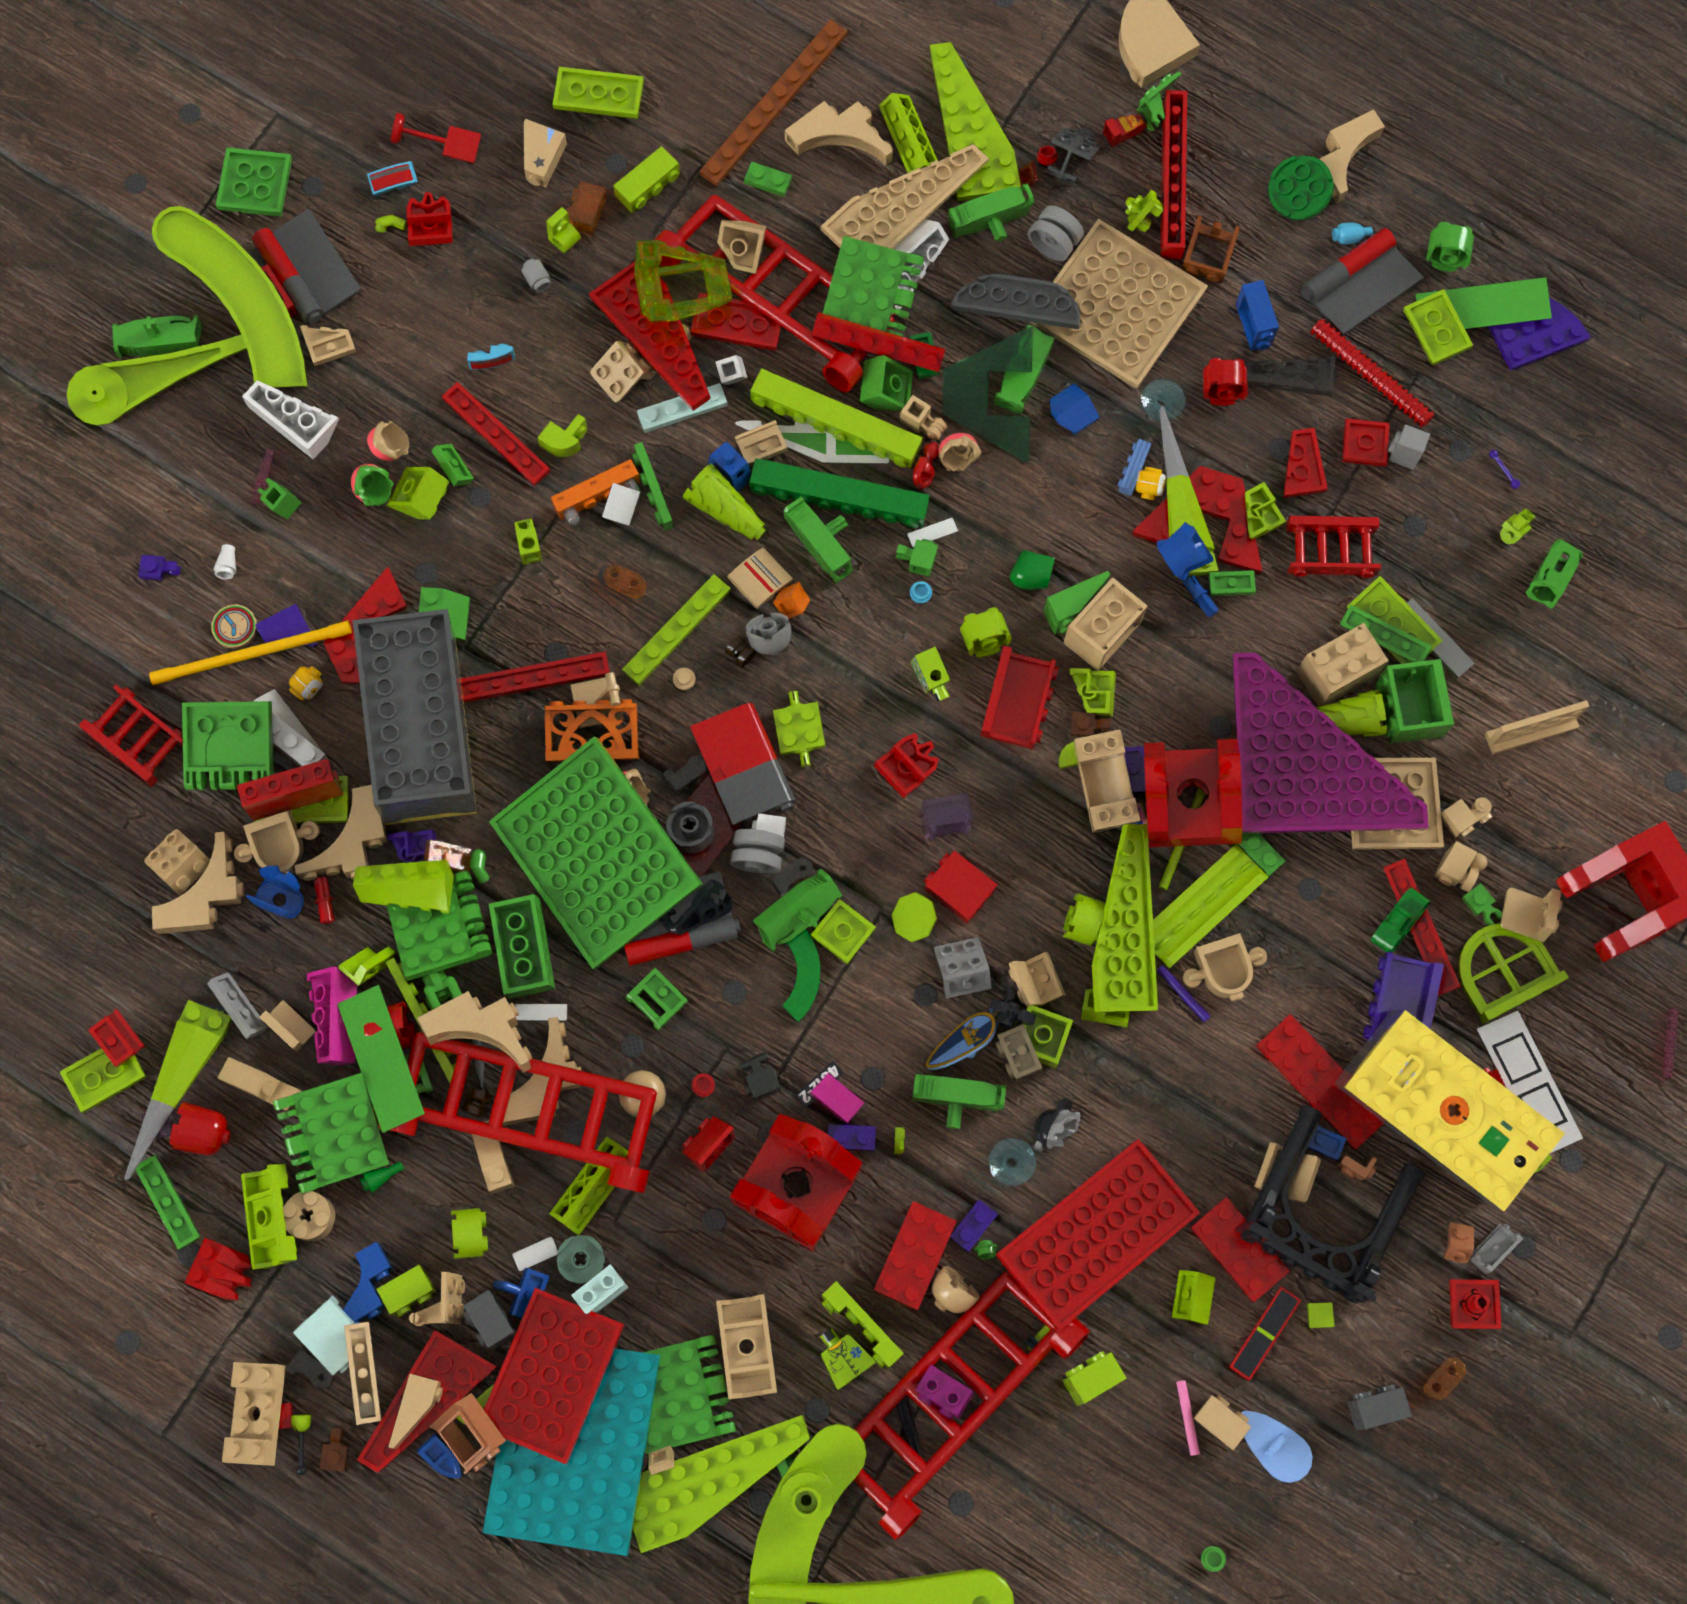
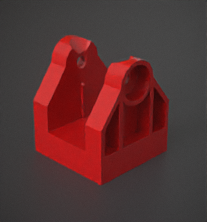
M1238 739L1217 740V748L1173 751H1165L1164 742L1144 743L1149 848L1242 844V782ZM1190 785L1199 787L1204 791L1205 795L1209 796L1208 799H1205L1204 804L1196 809L1186 808L1177 797L1181 796L1183 790L1190 787Z
M1666 820L1612 847L1555 880L1561 892L1566 898H1569L1624 872L1648 914L1632 921L1629 925L1594 944L1596 952L1603 963L1687 922V855Z
M779 1114L769 1130L767 1140L743 1179L740 1178L731 1193L730 1200L734 1205L813 1252L862 1170L863 1163L822 1130L806 1122ZM804 1170L809 1180L811 1192L801 1197L788 1198V1194L783 1186V1175L787 1176L792 1172Z

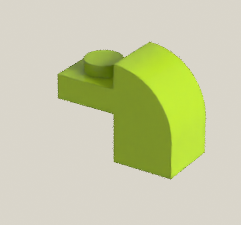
M578 414L566 430L550 421L537 438L539 446L556 457H570L576 454L581 449L578 439H582L587 432L586 419Z

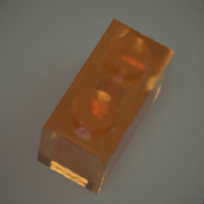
M580 181L578 188L574 189L572 206L568 207L566 211L568 212L569 223L577 231L594 236L607 199L605 187Z

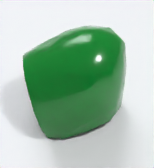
M1023 550L1013 565L1009 575L1010 580L1020 589H1047L1055 558Z

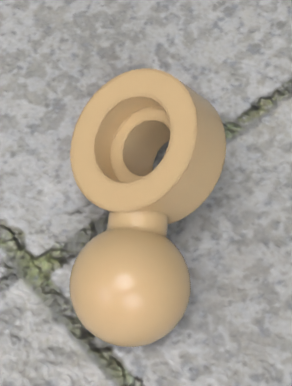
M1481 853L1476 854L1470 864V869L1465 872L1459 882L1461 883L1460 889L1468 893L1470 892L1478 878L1479 871L1484 870L1487 866L1485 855Z

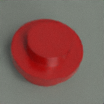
M1043 146L1037 153V161L1040 164L1048 166L1058 160V153L1052 146Z
M702 1073L694 1077L691 1087L697 1096L708 1097L715 1089V1082L710 1075Z

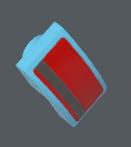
M411 161L385 167L367 174L372 193L375 196L393 189L401 190L418 183Z
M507 344L491 345L490 353L484 351L468 352L467 361L470 370L489 369L515 360L513 346Z

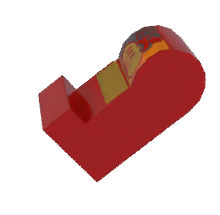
M1134 110L1115 120L1111 118L1105 121L1103 134L1110 146L1114 147L1140 134L1147 125L1139 111Z

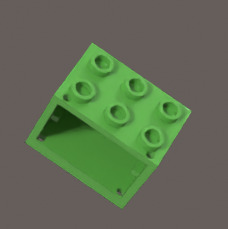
M1441 659L1389 665L1377 679L1376 690H1380V694H1382L1386 714V724L1384 726L1387 725V734L1385 736L1389 737L1390 744L1444 737L1454 725Z

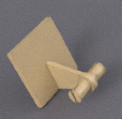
M613 672L605 674V678L570 685L574 701H586V705L596 704V700H609L611 706L621 704L619 697L620 687L616 683ZM610 711L598 712L602 713L604 716L608 718V714ZM576 712V715L579 716L583 712ZM623 712L616 713L615 719H624ZM591 717L582 723L579 729L602 723Z
M441 1272V1302L410 1314L409 1321L416 1326L435 1323L461 1324V1318L464 1317L463 1313L465 1312L464 1305L462 1304L465 1282L462 1279V1275Z

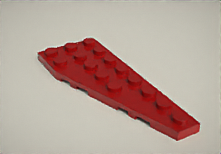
M642 257L589 293L590 299L692 411L711 399L667 284Z

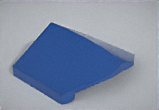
M1075 384L1050 399L1051 415L1060 426L1070 430L1073 434L1079 433L1100 418L1089 396Z

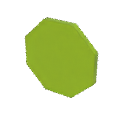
M917 892L899 898L891 915L896 933L910 942L929 937L937 920L933 902Z

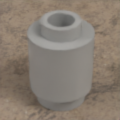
M530 259L523 264L521 272L533 290L541 293L551 286V278L540 260Z

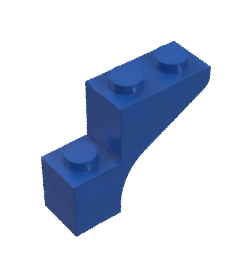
M377 1242L355 1254L360 1264L361 1278L357 1288L343 1309L355 1324L360 1323L366 1318H369V1320L376 1318L382 1314L381 1309L386 1307L372 1281L376 1280L379 1282L390 1275L389 1271L393 1267L381 1245Z

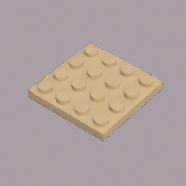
M1375 758L1385 767L1384 769L1400 780L1415 797L1421 799L1427 805L1429 828L1427 830L1351 831L1352 849L1443 848L1444 841L1436 758Z

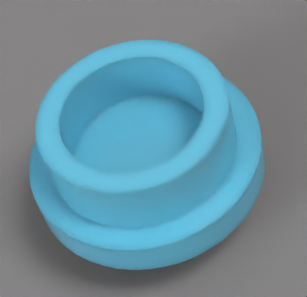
M916 582L910 588V597L916 603H926L932 597V588L926 582Z

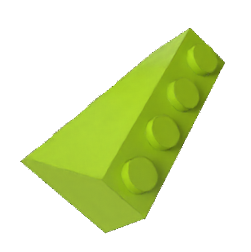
M447 860L360 866L355 869L353 887L360 902L387 906L390 903L398 904L401 908H409L410 906L421 907L424 911L436 909L440 910L441 913L449 914L454 876Z

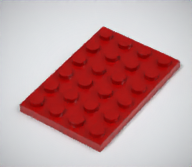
M535 1288L484 1408V1411L504 1439L567 1465L625 1324L593 1311L585 1314L579 1305Z

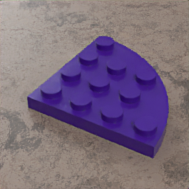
M1549 298L1552 316L1550 319L1487 326L1510 371L1587 342L1591 337L1575 315L1551 298Z

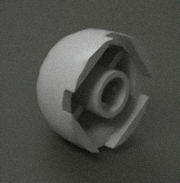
M774 612L770 613L771 617L764 618L762 614L751 619L746 625V635L751 647L755 651L766 655H776L788 646L792 631L787 616Z

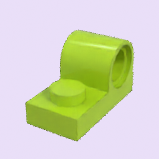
M563 207L546 221L548 240L561 252L566 253L581 239L579 232L569 223L568 212Z

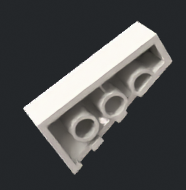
M926 219L894 248L898 251L924 257L922 267L905 263L906 266L920 269V275L915 276L903 272L901 279L917 282L919 278L922 279L930 262L935 261L947 244L949 238L939 222ZM899 285L898 287L899 289H905L912 292L914 291L913 288ZM894 305V306H893V308H895V309H901V308H902V307L897 306V305Z
M258 380L242 396L248 408L312 459L329 443L339 421L338 417L322 412L317 407H311L295 397L287 396L282 391Z
M275 689L254 700L272 701L273 746L299 767L328 759Z

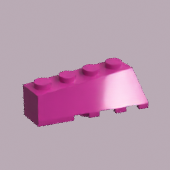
M335 966L307 973V981L312 983L309 997L310 1001H314L315 1012L312 1013V1022L317 1025V1031L314 1034L317 1062L339 1066L355 1063L356 1056L338 1003L357 995L358 985Z

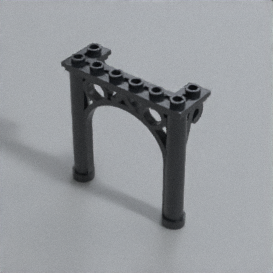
M1302 1104L1297 1113L1299 1116L1245 1223L1237 1226L1235 1231L1241 1234L1240 1238L1251 1244L1256 1242L1261 1245V1250L1271 1256L1276 1254L1282 1257L1284 1264L1295 1268V1266L1304 1270L1303 1274L1313 1280H1316V1278L1324 1282L1323 1286L1334 1292H1337V1290L1345 1294L1344 1298L1355 1304L1358 1302L1364 1304L1365 1302H1375L1377 1298L1374 1296L1376 1291L1371 1288L1375 1285L1381 1272L1378 1266L1418 1185L1422 1184L1426 1174L1412 1165H1403L1372 1230L1360 1242L1350 1246L1338 1247L1327 1245L1314 1239L1296 1222L1288 1202V1188L1292 1176L1323 1117V1114L1318 1110ZM1278 1199L1283 1214H1275V1205ZM1277 1219L1286 1220L1289 1226V1234L1285 1238L1276 1235L1272 1230V1224ZM1297 1235L1298 1237L1295 1240L1301 1246V1253L1284 1243L1292 1241ZM1366 1247L1357 1264V1260L1352 1252ZM1326 1252H1329L1325 1257L1326 1267L1311 1259L1315 1254L1325 1255ZM1343 1253L1349 1261L1350 1266L1345 1273L1334 1268L1332 1264L1333 1257L1336 1254Z

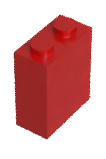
M954 850L951 855L947 853L939 862L941 867L936 873L932 870L925 878L924 890L968 924L996 891L998 885Z

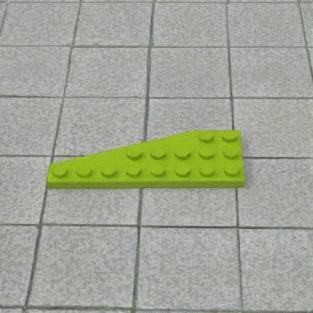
M952 43L930 45V55L949 156L974 144L989 158L988 163L956 191L957 201L975 199L1009 187H1021L1014 149Z
M1126 824L1122 827L1092 962L1094 1012L1158 1010L1147 824Z
M804 1416L792 1418L675 1460V1467L653 1475H651L649 1470L642 1472L633 1523V1530L640 1552L643 1553L690 1536L764 1475L808 1442L811 1437Z

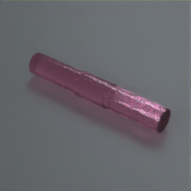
M266 449L250 500L252 505H259L262 494L257 490L260 487L264 489L275 454L273 450Z

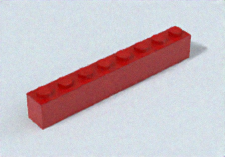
M1166 90L1163 100L1165 119L1162 120L1161 203L1164 210L1161 213L1160 257L1182 260L1185 250L1187 91Z

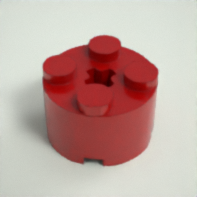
M1220 358L1209 360V364L1202 372L1205 400L1208 398L1211 404L1219 406L1235 404V400L1241 398V401L1248 396L1247 368L1244 365V361L1242 359L1222 360Z

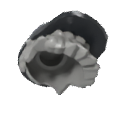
M1063 1098L1056 1109H1047L1036 1119L1034 1134L1037 1141L1033 1146L1034 1150H1039L1041 1153L1044 1149L1049 1150L1052 1147H1063L1062 1139L1070 1137L1073 1133L1077 1132L1081 1116L1079 1112H1070L1072 1102L1069 1098Z

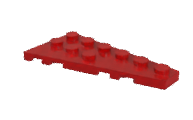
M434 1330L409 1374L441 1382L440 1387L443 1388L440 1402L435 1403L433 1409L397 1449L389 1448L409 1378L408 1374L357 1461L380 1473L426 1432L454 1403L464 1398L491 1374L497 1366Z

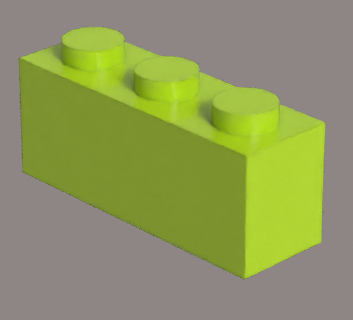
M661 146L613 185L615 197L631 213L643 208L647 200L652 196H657L664 186L678 178L680 174L679 163Z

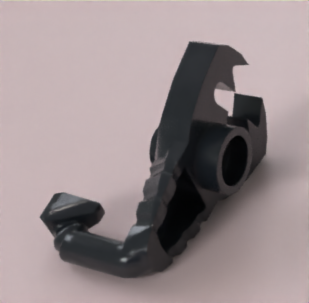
M709 880L693 898L691 906L678 921L673 923L669 918L671 915L676 914L674 909H671L659 921L670 933L682 935L698 928V926L705 922L713 921L729 913L732 908V899L726 893L724 899L719 898V904H717L710 895L712 893L719 895V890L726 888L719 881Z
M1007 987V995L1003 1002L992 999L989 1011L996 1019V1023L1005 1028L1013 1029L1018 1024L1034 1025L1037 1016L1024 1009L1019 1011V1005L1012 1002L1019 991L1013 987Z

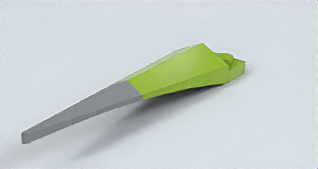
M1162 405L1159 413L1166 471L1169 537L1184 522L1193 526L1214 560L1209 564L1190 571L1188 577L1218 572L1213 552L1215 548L1165 408Z
M188 1000L180 1019L177 1020L124 1177L126 1181L130 1179L186 1091L224 1040L232 1022V1018L229 1015Z

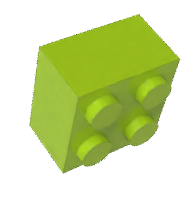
M1033 1005L1028 1006L1026 1011L1033 1013L1037 1017L1034 1025L1024 1026L1041 1064L1056 1069L1073 1020Z

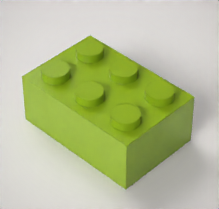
M1104 1351L1087 1359V1366L1084 1367L1083 1364H1080L1065 1373L1067 1378L1062 1381L1076 1405L1079 1406L1127 1378L1112 1352L1105 1355Z

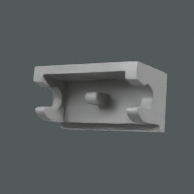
M1499 1223L1474 1249L1470 1260L1484 1274L1492 1272L1523 1240L1519 1234H1514L1509 1230L1510 1226L1508 1224L1502 1225Z

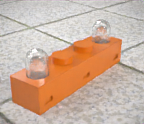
M630 459L550 497L552 505L560 520L565 518L568 524L575 526L580 521V516L577 512L583 509H591L597 505V502L604 499L608 500L613 483L632 489L633 494H636L637 491L640 492V487L637 484L640 482L639 473Z

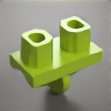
M1151 189L1144 199L1140 195L1136 199L1132 197L1127 198L1125 201L1128 207L1125 213L1129 215L1127 217L1129 221L1127 228L1132 232L1135 228L1146 232L1151 225V219L1146 217V215L1151 213L1155 217H1159L1163 212V204L1157 199L1155 191Z
M1525 508L1518 515L1514 514L1502 525L1503 528L1500 532L1502 541L1506 544H1514L1532 529L1529 524L1535 518V515Z

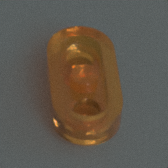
M616 564L608 566L604 571V581L610 588L632 598L641 597L646 592V581L641 575ZM617 572L619 575L618 577L613 578L611 577V574ZM638 582L639 585L637 587H632L631 583Z
M1458 1358L1445 1359L1426 1379L1424 1383L1425 1394L1433 1400L1446 1398L1465 1377V1364ZM1449 1366H1453L1455 1368L1454 1375H1451L1448 1372ZM1434 1383L1439 1385L1437 1393L1432 1389Z

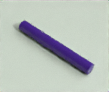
M1164 965L1156 970L1203 1022L1211 1017Z

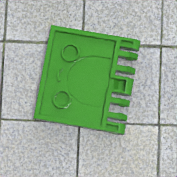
M843 236L823 314L903 337V334L887 330V328L905 331L906 326L901 323L889 322L891 314L900 318L909 317V312L895 309L893 306L897 305L911 309L915 293L899 289L898 287L901 285L916 289V282L901 279L903 272L915 276L920 275V269L906 266L905 263L922 267L924 257Z
M272 701L182 703L184 788L186 790H196L197 788L204 790L207 786V775L205 772H209L210 788L212 790L219 789V786L221 790H237V785L249 782L250 775L248 771H252V780L275 774L273 771Z
M462 871L453 875L449 914L441 913L440 910L436 909L424 911L421 907L410 906L409 908H401L398 904L391 903L387 906L407 981L492 954L487 934L476 935L469 940V936L480 933L485 929L480 906L477 904V896L473 894L458 899L459 896L474 890L469 871Z
M357 1073L273 1101L275 1111L292 1105L295 1107L294 1109L277 1114L278 1120H284L296 1114L299 1123L284 1126L281 1129L282 1134L299 1129L302 1130V1133L284 1139L289 1156L306 1150L309 1153L291 1160L292 1166H298L310 1160L313 1168L298 1172L295 1175L296 1180L313 1175L316 1176V1178L298 1184L301 1194L389 1164L362 1073Z
M714 1335L643 1352L660 1355L645 1449L646 1454L667 1446L673 1448L736 1432L734 1422L715 1426L717 1421L733 1418L732 1412H724L716 1416L712 1414L711 1407L726 1405L730 1402L728 1397L709 1401V1396L727 1392L724 1375L704 1379L705 1373L722 1369L721 1364L715 1363L704 1368L701 1366L700 1359L714 1357L718 1354V1349L698 1352V1349L716 1345Z

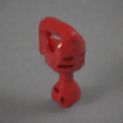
M931 441L930 444L924 445L923 454L925 457H920L915 464L912 480L917 490H922L932 483L935 469L931 464L939 456L938 443Z

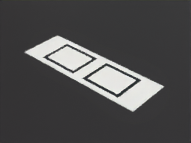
M1519 1011L1478 1028L1477 1031L1496 1068L1499 1070L1506 1088L1565 1133L1550 1153L1583 1139Z

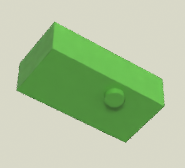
M532 894L489 904L503 995L512 999L554 990L555 983L540 899Z

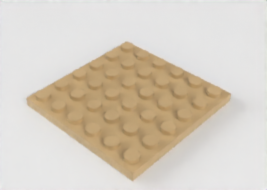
M1098 218L1053 281V283L1068 290L1069 294L1077 302L1080 312L1079 330L1030 323L1138 389L1204 295L1208 285Z

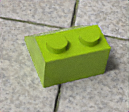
M406 467L387 506L416 519L430 520L435 515L437 505L445 495L450 481L431 467Z

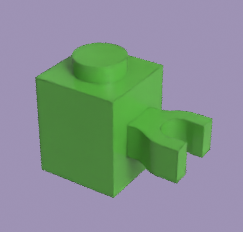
M267 478L266 482L269 484V488L266 491L261 487L257 490L262 494L260 499L272 511L288 520L302 502L288 489Z
M916 539L914 549L899 544L896 558L910 561L908 571L930 577L938 545L928 539Z

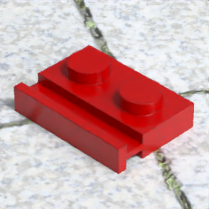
M117 1009L88 1029L116 1068L137 1054L136 1052L140 1049L145 1048V1045Z

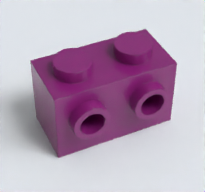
M930 1365L915 1389L919 1394L918 1399L928 1406H931L932 1403L940 1407L939 1412L949 1419H952L953 1416L959 1419L974 1394L971 1389L933 1365Z

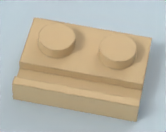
M776 420L735 436V441L742 457L747 461L749 467L754 465L755 458L767 460L788 451Z

